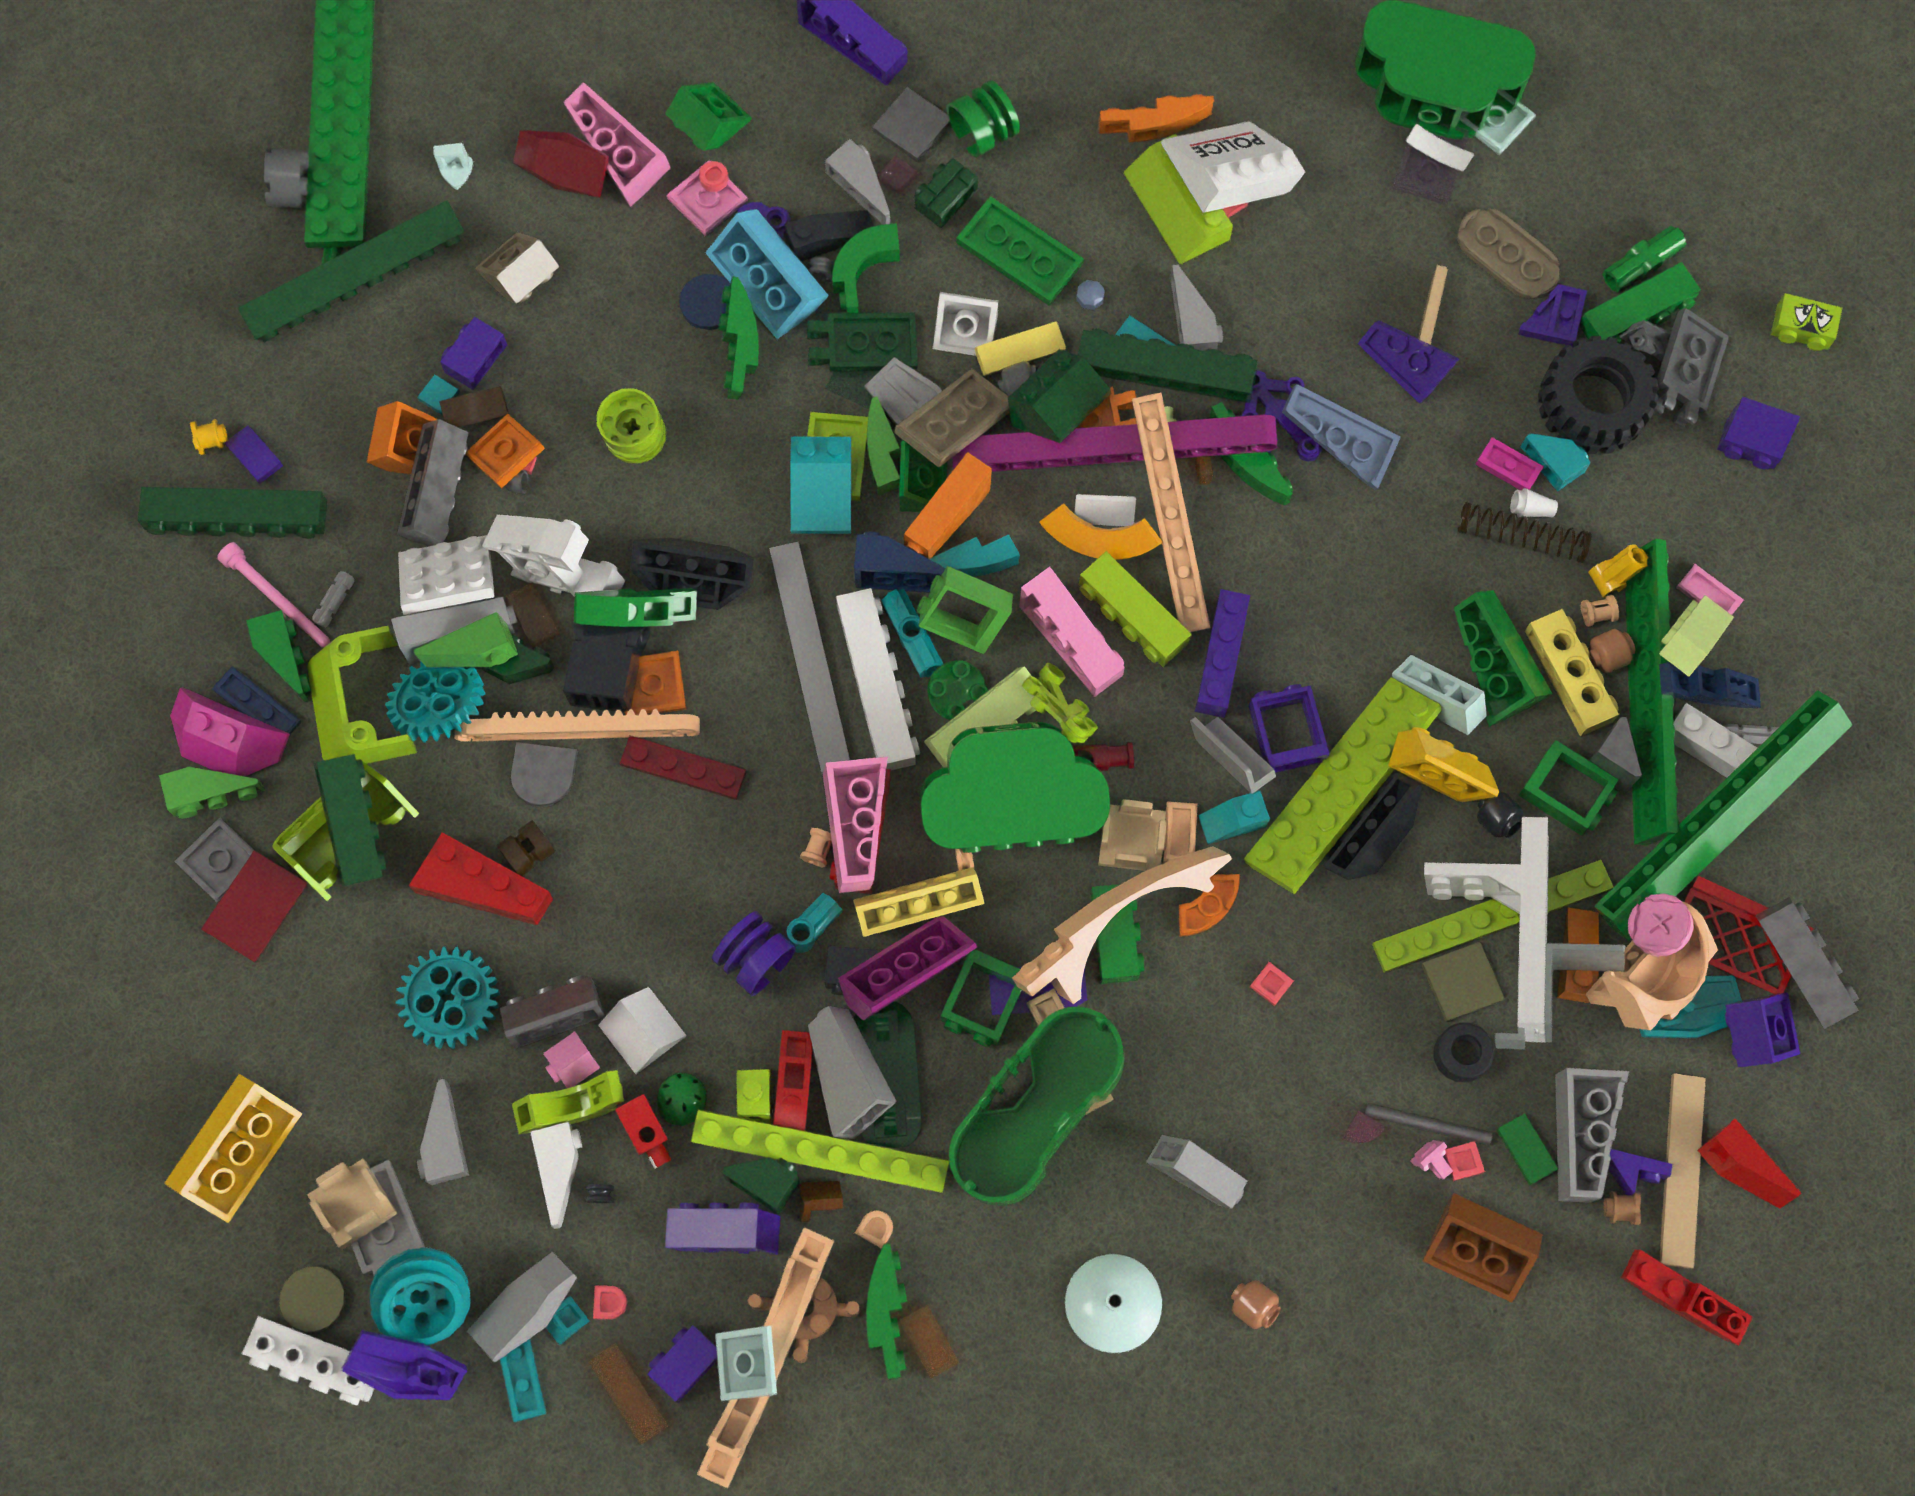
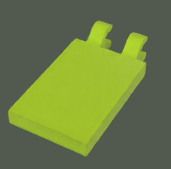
M810 412L807 437H851V501H860L867 445L868 417Z

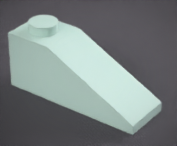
M1412 655L1392 673L1395 680L1439 703L1442 711L1437 717L1443 723L1467 735L1486 717L1484 691Z

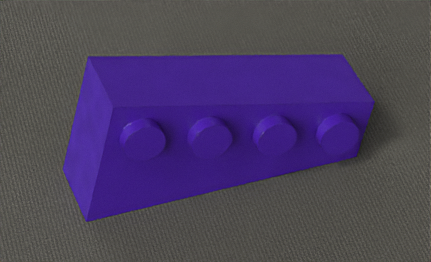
M797 0L798 22L801 26L887 86L907 64L906 46L889 34L852 0Z

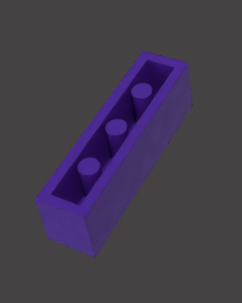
M1220 590L1195 712L1222 718L1226 715L1250 595Z

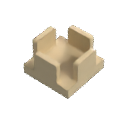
M1125 799L1121 801V805H1110L1109 816L1102 826L1098 865L1147 871L1161 865L1167 820H1165L1166 811L1153 810V803Z
M364 1159L350 1167L344 1162L338 1164L318 1177L315 1181L319 1187L307 1194L311 1200L309 1204L320 1223L331 1234L341 1250L398 1214Z

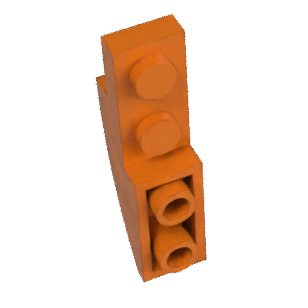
M1201 94L1191 97H1175L1170 95L1156 98L1155 109L1138 107L1130 110L1110 108L1106 111H1100L1099 134L1128 133V143L1170 136L1186 130L1208 117L1212 113L1214 98L1213 96Z

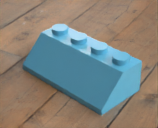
M757 209L737 213L706 251L708 257L729 282L732 277H739L747 292L753 311L776 339H779L815 313L829 296Z

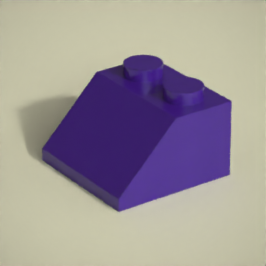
M1742 397L1726 420L1717 450L1724 452V455L1730 459L1738 460L1743 458L1751 461L1759 469H1774L1784 455L1800 416Z
M1788 992L1741 1000L1725 1005V1020L1730 1028L1733 1040L1732 1054L1737 1060L1738 1067L1771 1064L1801 1054Z

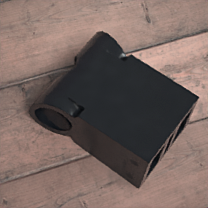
M573 619L575 641H573L563 688L570 706L608 711H629L632 707L639 668L638 661L648 642L650 626L576 624Z

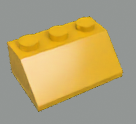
M1414 727L1412 730L1398 732L1389 767L1460 802L1498 797L1499 789L1489 766L1478 761V757L1474 754L1458 751L1452 743L1431 737L1430 732L1423 728Z

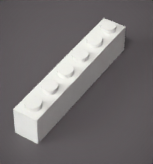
M871 588L836 596L837 608L876 758L888 757L886 769L895 770L916 765L915 756L920 755L916 737L910 738L908 727L912 726L909 709L902 708L900 699L905 698L901 680L895 681L893 671L898 670L894 652L888 653L886 643L890 642L887 625L880 624L878 615L883 614L880 598L873 597Z

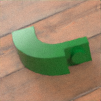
M897 223L877 225L865 229L853 236L840 250L834 263L832 282L833 293H839L841 310L847 309V313H859L857 282L867 268L878 263L900 261Z

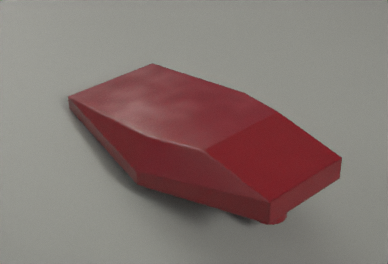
M520 130L513 163L554 189L601 197L609 156L569 132Z

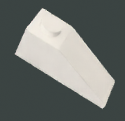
M569 1122L531 1131L551 1226L555 1229L562 1227L579 1158L577 1149L582 1148L579 1130H573Z

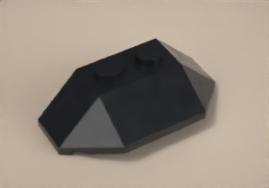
M675 538L637 539L633 541L631 571L635 576H638L650 591L693 588L697 591L696 607L719 610L751 587L754 557L722 545Z
M1397 772L1390 775L1323 858L1324 868L1347 880L1376 874L1413 828L1422 788L1421 784Z

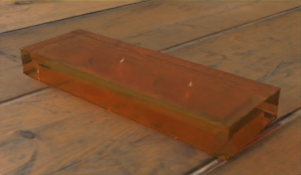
M617 1343L588 1361L640 1445H643L669 1427Z

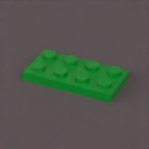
M991 196L956 237L958 245L1048 306L1052 304L1084 263V258Z

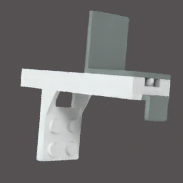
M1522 817L1521 864L1425 863L1424 865L1427 894L1433 895L1435 899L1448 900L1452 896H1463L1468 900L1476 901L1482 900L1484 897H1491L1520 914L1518 1034L1495 1033V1046L1499 1049H1525V1042L1552 1043L1553 970L1622 972L1625 968L1624 945L1547 943L1548 817Z

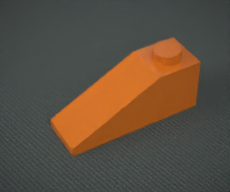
M1567 907L1563 944L1599 945V912ZM1560 970L1557 998L1589 1003L1590 1001L1586 993L1598 980L1599 971Z

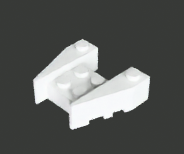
M497 514L482 545L485 549L498 552L513 567L511 576L529 583L533 582L551 587L550 591L558 594L566 591L575 597V592L622 589L625 579L617 572L618 568L607 561L596 563L581 559L589 539L581 532V527L570 520L565 519L563 522L552 519Z

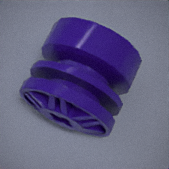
M757 911L750 913L735 924L723 937L712 956L713 962L718 966L725 964L723 970L726 974H731L740 967L742 968L736 978V983L750 996L758 994L770 983L763 975L771 966L778 972H781L796 951V947L781 933L766 940L772 925L769 922L761 924L763 917Z

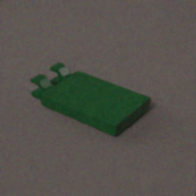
M915 312L828 313L827 321H807V339L828 337V348L810 347L808 349V366L829 364V372L881 371L895 357L913 370L918 367Z

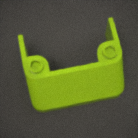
M389 626L338 636L308 662L307 670L323 760L355 754L356 760L362 759V762L368 764L417 753L416 746L408 734L378 740L376 730L369 722L362 720L349 722L340 667L354 664L360 658L361 653L398 646L397 639Z
M363 762L365 777L360 778L362 789L369 790L372 808L367 809L369 820H375L377 825L379 823L383 825L391 823L393 825L404 817L405 811L415 818L419 814L418 811L385 777ZM319 797L277 837L272 847L318 894L328 901L331 896L325 889L331 887L337 880L336 874L338 869L335 866L336 862L321 797Z

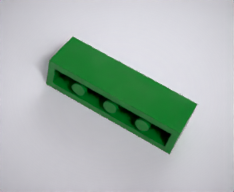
M1681 262L1584 313L1579 326L1588 340L1591 336H1601V340H1607L1609 336L1617 338V343L1622 344L1623 340L1620 338V335L1628 331L1631 325L1642 320L1661 325L1672 316L1671 313L1678 309L1687 308L1689 310L1696 304L1695 299L1701 289Z

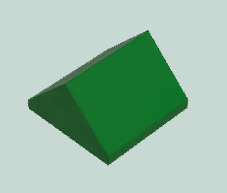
M903 440L901 441L899 507L902 512H921L947 479V462L938 467Z

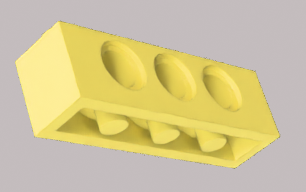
M1561 609L1531 622L1525 633L1580 737L1613 723L1619 715L1618 704L1612 695H1608L1601 672L1598 669H1594L1590 661V652L1587 646L1578 639L1576 626L1572 618L1566 616L1564 610ZM1553 641L1562 642L1566 650L1557 649ZM1567 668H1576L1580 673V677L1572 676ZM1582 694L1591 695L1594 703L1585 702Z
M973 867L853 900L863 937L985 904L977 873Z

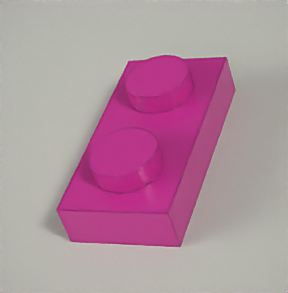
M1493 437L1475 464L1519 490L1523 488L1530 490L1544 467Z

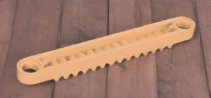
M629 709L627 715H623L621 710H617L614 716H611L608 710H604L602 716H598L596 710H592L590 716H586L584 711H580L577 717H574L571 711H567L565 717H561L559 711H555L553 717H549L547 712L543 711L540 717H536L534 712H530L528 718H524L522 712H518L516 718H512L509 712H506L504 717L500 718L496 712L493 713L491 719H470L471 724L461 723L462 731L458 732L455 730L454 739L468 742L472 738L473 741L629 738V735L637 738L684 737V734H687V736H697L700 733V718L690 714L660 715L657 709H654L651 715H647L645 709H641L639 715H635L632 709Z

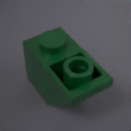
M513 634L511 635L518 655L509 658L507 662L500 665L481 667L484 672L508 684L550 673L554 668L550 655L546 651L538 647H534L532 650L524 646V642Z

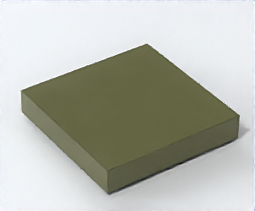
M1480 942L1421 964L1445 1022L1505 1000Z

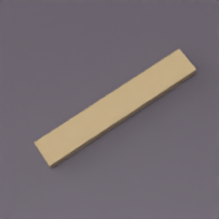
M1675 1073L1671 1076L1666 1162L1673 1164L1671 1177L1666 1178L1664 1183L1659 1262L1668 1266L1692 1269L1694 1268L1701 1159V1154L1697 1150L1701 1147L1705 1078Z

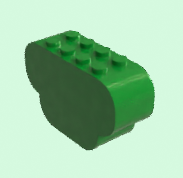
M1388 0L1374 6L1367 16L1355 59V69L1359 78L1366 85L1377 89L1375 106L1379 114L1388 122L1414 129L1418 124L1431 134L1455 140H1464L1474 137L1477 132L1459 119L1462 112H1469L1465 118L1477 126L1479 131L1483 129L1488 116L1501 117L1504 115L1498 109L1491 110L1492 106L1504 108L1507 114L1516 109L1532 73L1536 53L1532 41L1524 33L1516 29L1504 27L1498 23L1492 24L1476 20L1470 16L1464 17L1448 13L1441 9L1435 10L1423 7L1417 3ZM1504 90L1515 99L1514 105L1497 93V91Z
M1046 722L973 727L960 732L949 745L947 767L939 768L929 774L924 780L919 794L921 818L929 838L944 848H962L964 853L981 851V846L993 845L994 850L1010 849L1013 843H1024L1025 847L1042 846L1045 840H1055L1056 844L1073 843L1074 838L1086 837L1097 832L1105 824L1110 812L1109 787L1103 774L1090 760L1081 756H1075L1071 743L1062 734L1061 730Z

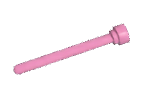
M235 542L227 544L220 551L217 559L226 568L231 567L233 570L237 569L290 619L292 618L318 645L325 647L330 643V639L245 561L244 551Z

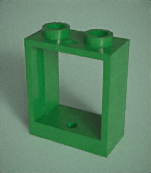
M1555 739L1518 796L1582 836L1587 829L1593 831L1601 820L1602 815L1598 814L1603 804L1608 807L1615 798L1618 791L1613 788L1619 779ZM1558 758L1604 786L1585 817L1580 816L1539 789Z
M976 949L968 954L941 1013L940 1021L945 1023L944 1028L958 1035H961L962 1031L974 1035L972 1040L982 1046L990 1047L991 1043L998 1046L1022 992L1012 979L1020 969ZM972 968L991 976L995 975L998 979L1014 985L995 1031L952 1012Z

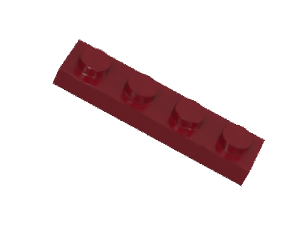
M629 735L620 761V766L734 800L738 798L746 775L745 769Z

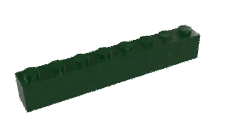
M448 200L238 307V310L255 340L262 338L263 342H266L279 335L278 328L288 324L291 329L305 322L306 320L303 315L313 310L318 315L332 308L329 303L330 301L340 297L343 302L357 295L356 288L366 283L367 287L370 288L384 281L381 275L392 270L395 275L410 267L407 263L408 261L418 257L421 262L436 254L433 248L444 244L445 248L461 241L459 235L465 231Z

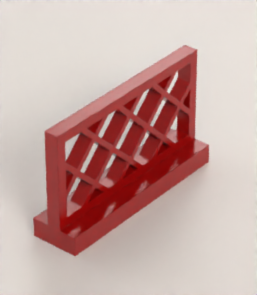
M1696 876L1690 882L1683 902L1690 905L1693 897L1705 902L1709 915L1703 918L1704 920L1711 918L1717 933L1713 939L1719 938L1726 955L1715 960L1711 958L1708 964L1771 994L1784 993L1791 978V973L1787 967L1784 970L1783 960H1780L1776 948L1756 917L1757 914L1765 911L1768 907L1703 877ZM1712 906L1720 909L1721 911L1714 913ZM1727 912L1734 916L1738 928L1722 933L1716 916ZM1741 919L1750 924L1743 926ZM1752 926L1762 928L1767 941L1751 947L1745 929ZM1808 926L1810 931L1814 930V928ZM1740 931L1746 949L1730 954L1724 936ZM1769 945L1775 962L1759 967L1753 950ZM1748 952L1754 970L1743 973L1736 969L1732 957ZM1727 959L1730 966H1727L1721 963L1720 961ZM1777 965L1782 977L1777 988L1766 984L1761 972L1762 970ZM1757 973L1759 980L1749 975Z

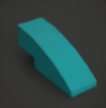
M1008 534L983 547L978 538L975 537L932 557L930 560L944 568L949 566L975 577L1002 571L1019 564L1020 554Z

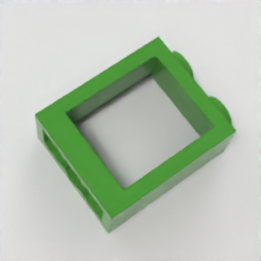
M947 566L941 576L936 575L929 596H923L917 608V613L920 614L919 627L984 654L1011 614L1013 594ZM947 590L990 608L979 625L937 608Z

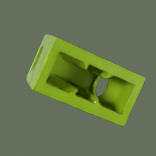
M771 1069L737 1070V1117L750 1119L748 1117H760L750 1120L772 1124Z

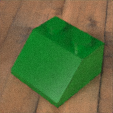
M714 82L681 86L665 113L673 121V125L677 129L685 132L692 139L693 144L704 151L719 148L752 120V117Z

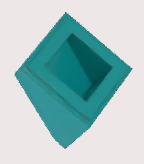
M569 1296L562 1301L546 1329L560 1346L590 1320L573 1298Z

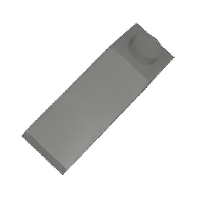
M849 139L825 160L826 173L882 225L890 224V211L874 170L870 154L864 146L860 144L857 146Z
M1172 265L1170 279L1180 344H1189L1195 349L1203 351L1217 349L1218 344L1223 342L1221 325H1216L1215 314L1179 265Z
M445 1079L438 1080L420 1148L422 1159L417 1160L421 1179L426 1178V1182L430 1185L469 1176L450 1085Z

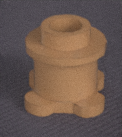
M1612 1191L1609 1198H1604V1216L1609 1217L1611 1224H1615L1616 1221H1630V1224L1640 1225V1193L1617 1195L1615 1191Z

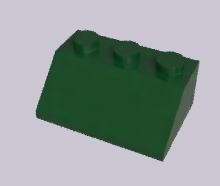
M1059 349L1008 397L1011 424L1018 429L1061 443L1111 394V390L1084 357Z

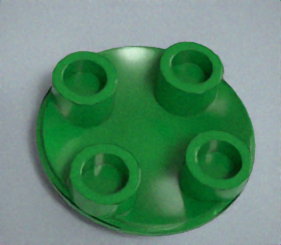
M963 660L949 661L939 666L931 675L927 687L928 699L932 708L941 717L948 720L953 719L965 709L962 705L964 702L970 699L974 702L988 691L981 672L974 665Z

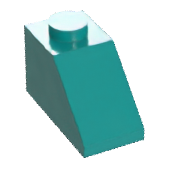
M1530 433L1525 437L1521 448L1530 459L1544 466L1541 472L1557 492L1584 474L1591 463L1586 451L1570 439Z
M1260 790L1253 794L1249 793L1229 799L1198 815L1207 844L1266 828L1270 820Z

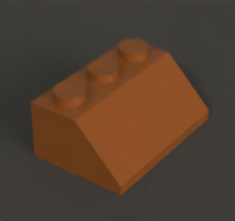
M1453 1193L1440 1217L1423 1262L1512 1303L1539 1256L1543 1234Z

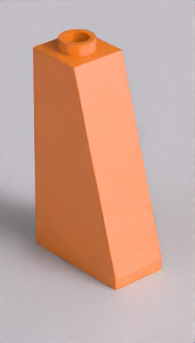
M967 452L904 533V545L930 560L990 492L992 468Z

